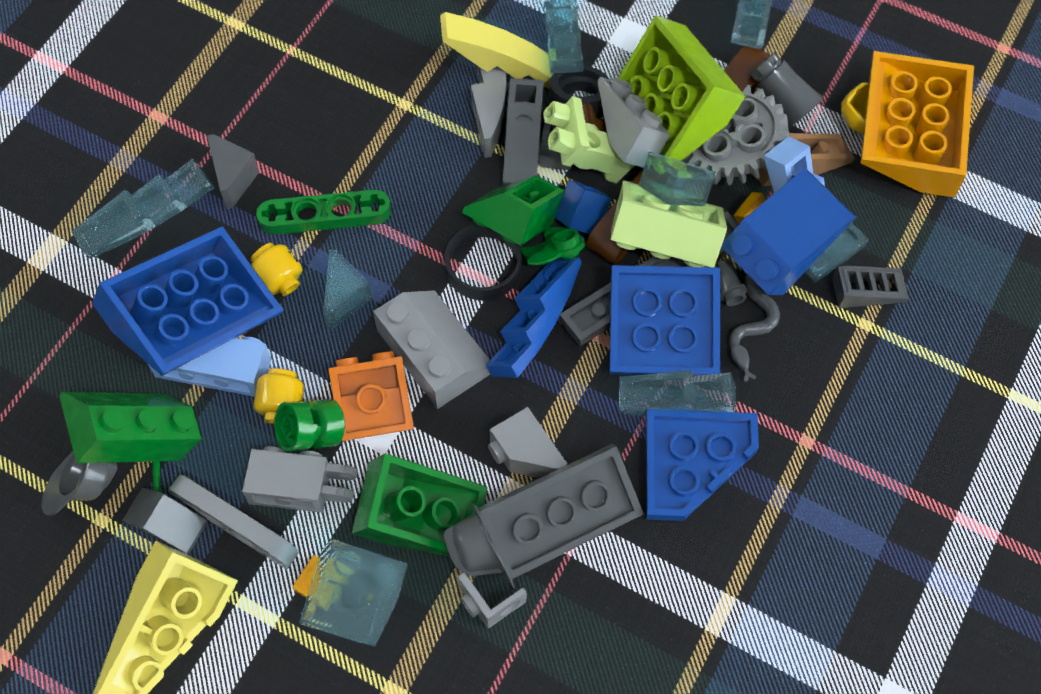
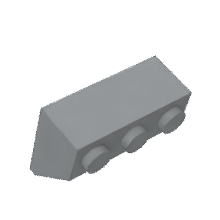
M435 290L403 292L373 311L378 333L397 357L402 356L404 367L437 409L490 375L486 367L490 359Z

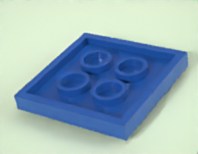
M612 265L610 374L719 377L720 268Z

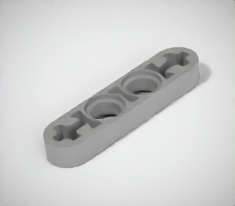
M179 475L168 488V492L179 502L279 566L288 569L299 554V551L287 540L189 478Z

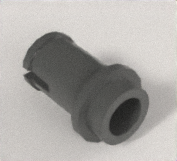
M725 259L717 262L720 268V299L726 302L728 306L742 303L747 297V287L741 284L732 260Z

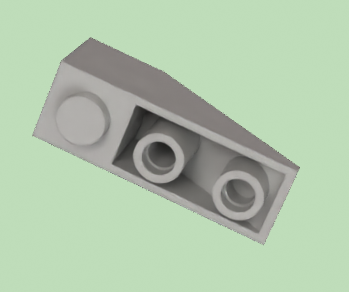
M599 77L598 86L609 145L623 162L651 170L670 133L662 126V119L645 107L646 101L631 91L632 86L628 82L617 77L613 81Z

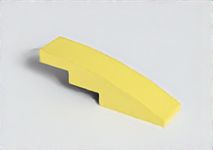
M447 12L440 15L443 42L484 71L489 72L498 66L515 79H522L529 75L535 80H544L543 86L550 89V79L557 71L554 57L536 45L498 27Z

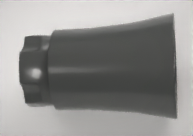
M775 52L750 73L751 77L758 83V88L764 90L766 97L773 95L775 105L782 104L783 114H787L788 128L801 120L824 98L810 87L785 60L782 62Z

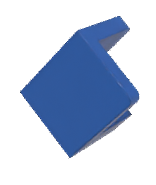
M569 179L555 218L571 229L591 234L595 226L606 214L612 198L594 187Z

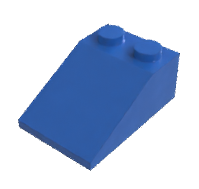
M804 168L749 214L726 238L721 247L767 295H784L851 224L856 216L812 173Z

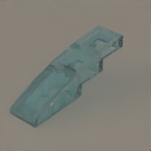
M543 0L550 73L583 72L577 1Z
M192 158L166 179L158 174L134 194L124 190L71 232L86 257L91 259L155 228L186 209L215 187L199 163Z

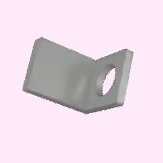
M463 572L457 576L458 586L464 594L460 598L461 602L473 618L479 615L487 628H490L526 603L527 592L522 588L493 609H490L467 575Z

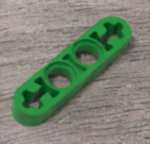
M365 190L272 199L260 204L257 208L256 216L263 232L278 235L378 225L384 223L390 217L391 205L389 197L385 192ZM373 203H379V211H372ZM356 204H360L361 206L360 214H357ZM337 205H347L351 208L350 212L342 217L332 213V210ZM312 208L316 211V215L312 219L303 220L298 217L302 209ZM287 211H291L293 220L288 221ZM277 213L275 221H269L270 214Z

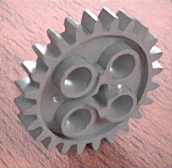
M747 85L742 92L746 97L727 126L682 160L684 164H689L690 172L695 173L699 171L702 180L711 174L714 184H717L722 177H726L728 185L732 184L734 177H739L742 183H746V175L749 173L755 178H760L758 169L762 167L767 170L764 155L789 136L787 114H783L782 104L775 105L773 95L765 98L763 89L752 94L751 86Z

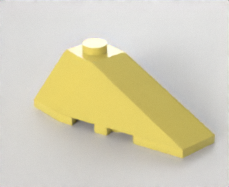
M155 541L136 577L93 694H148L164 677V670L180 653L184 655L193 646L190 642L206 625L210 627L220 617L238 580L181 551Z

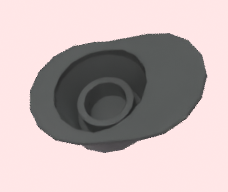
M72 451L57 467L45 487L41 505L43 513L48 516L55 515L69 501H92L97 499L117 472V463H76L74 452Z
M473 503L471 506L472 515L444 531L443 537L450 558L456 568L470 576L499 573L507 586L514 590L513 580L489 539L481 514Z

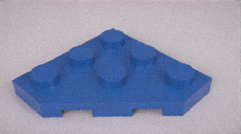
M647 409L645 415L646 520L684 521L751 459L759 449L758 414Z

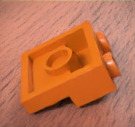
M394 351L373 354V361L358 363V357L336 360L337 367L328 368L333 400L340 405L344 414L345 432L342 441L414 429L402 356L395 357Z

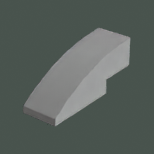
M477 66L479 84L471 85V105L485 158L491 157L496 148L504 125L506 111V72L498 66L489 72Z

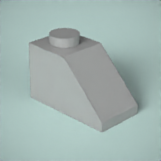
M528 407L490 429L488 449L494 460L498 464L503 462L509 472L541 478L568 465Z

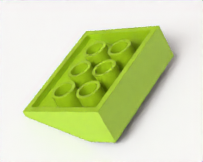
M655 15L618 77L628 82L632 86L631 91L646 101L645 107L662 119V126L670 133L667 142L653 164L657 171L662 174L668 172L727 126L746 97L685 25Z

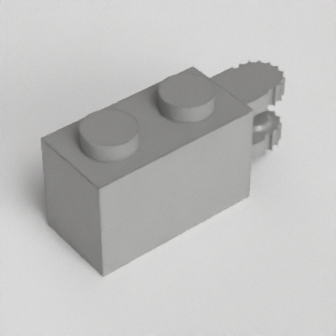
M264 447L263 450L251 449L242 492L248 504L323 513L325 501L352 502L354 492L350 489L328 486L329 479L351 481L357 478L358 470L347 465L328 463L327 457H323L320 453L314 451H302L300 454L286 453L283 449L277 447Z

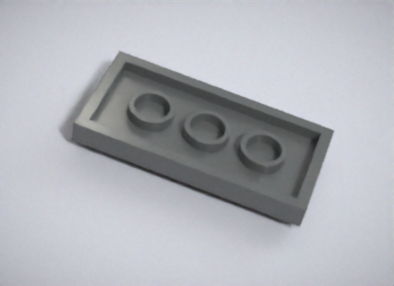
M613 444L478 507L489 539L512 579L644 514L618 448Z

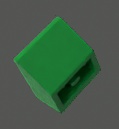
M534 175L497 188L465 206L462 213L472 218L477 225L490 228L501 234L506 241L521 246L552 226L565 190Z

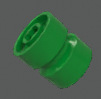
M332 399L313 400L310 402L294 401L280 404L274 418V430L278 444L285 451L307 450L311 447L321 449L338 446L345 432L344 414L340 405Z

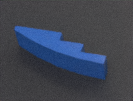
M579 257L571 259L557 258L549 262L516 296L515 301L520 311L500 331L506 344L486 364L492 377L518 378L538 353L555 326L570 296L582 263Z

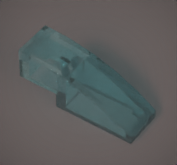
M772 0L738 1L730 43L763 49Z
M691 370L620 377L619 411L623 414L645 416L647 409L736 412V384L731 373L694 376Z

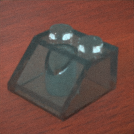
M333 539L321 550L299 624L372 647L376 646L398 601L407 563Z

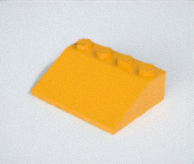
M874 51L872 55L861 164L921 193L955 198L967 172L974 66Z

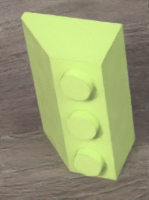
M623 180L611 228V240L616 241V244L624 249L635 250L638 247L649 250L653 256L661 259H670V257L682 259L685 264L691 267H715L727 231V225L722 207Z

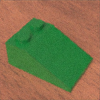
M384 453L368 464L351 534L386 545L450 557L443 537L444 531L472 515L471 506L473 503L477 508L483 506L488 487Z

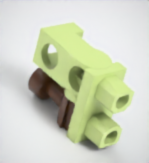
M572 96L566 104L553 101L544 110L545 123L556 126L549 134V150L560 153L563 165L571 167L575 164L580 169H595L604 172L605 180L617 183L635 166L623 162L609 145L605 121L596 118L591 104H584L580 98Z

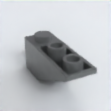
M510 78L503 185H509L537 175L544 80Z

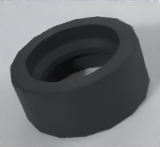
M574 65L564 67L556 71L550 79L549 105L553 101L566 104L573 96L567 94V92L585 91L594 95L574 97L580 98L584 104H591L596 118L600 119L604 117L598 79L599 77L609 79V77L601 70L590 66Z

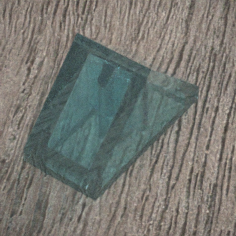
M649 151L639 186L668 205L705 206L716 172Z
M329 250L323 314L327 329H335L370 301L372 294L369 281L337 250Z

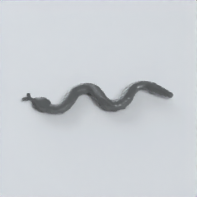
M748 274L744 277V285L747 287L746 293L751 300L766 311V318L763 321L741 324L733 329L729 336L731 360L744 371V382H747L749 378L754 380L756 376L748 370L749 354L746 348L740 345V340L746 336L769 333L778 325L780 319V311L776 302L763 292Z

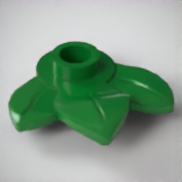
M549 227L544 233L545 242L520 249L529 265H542L552 262L559 257L561 259L576 257L584 248L585 241L576 229Z

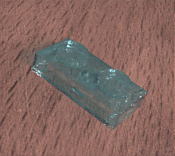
M851 222L805 273L815 283L863 249L869 239Z

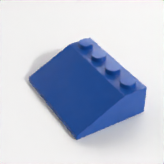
M223 226L100 282L92 305L112 333L161 376L271 320L284 311Z

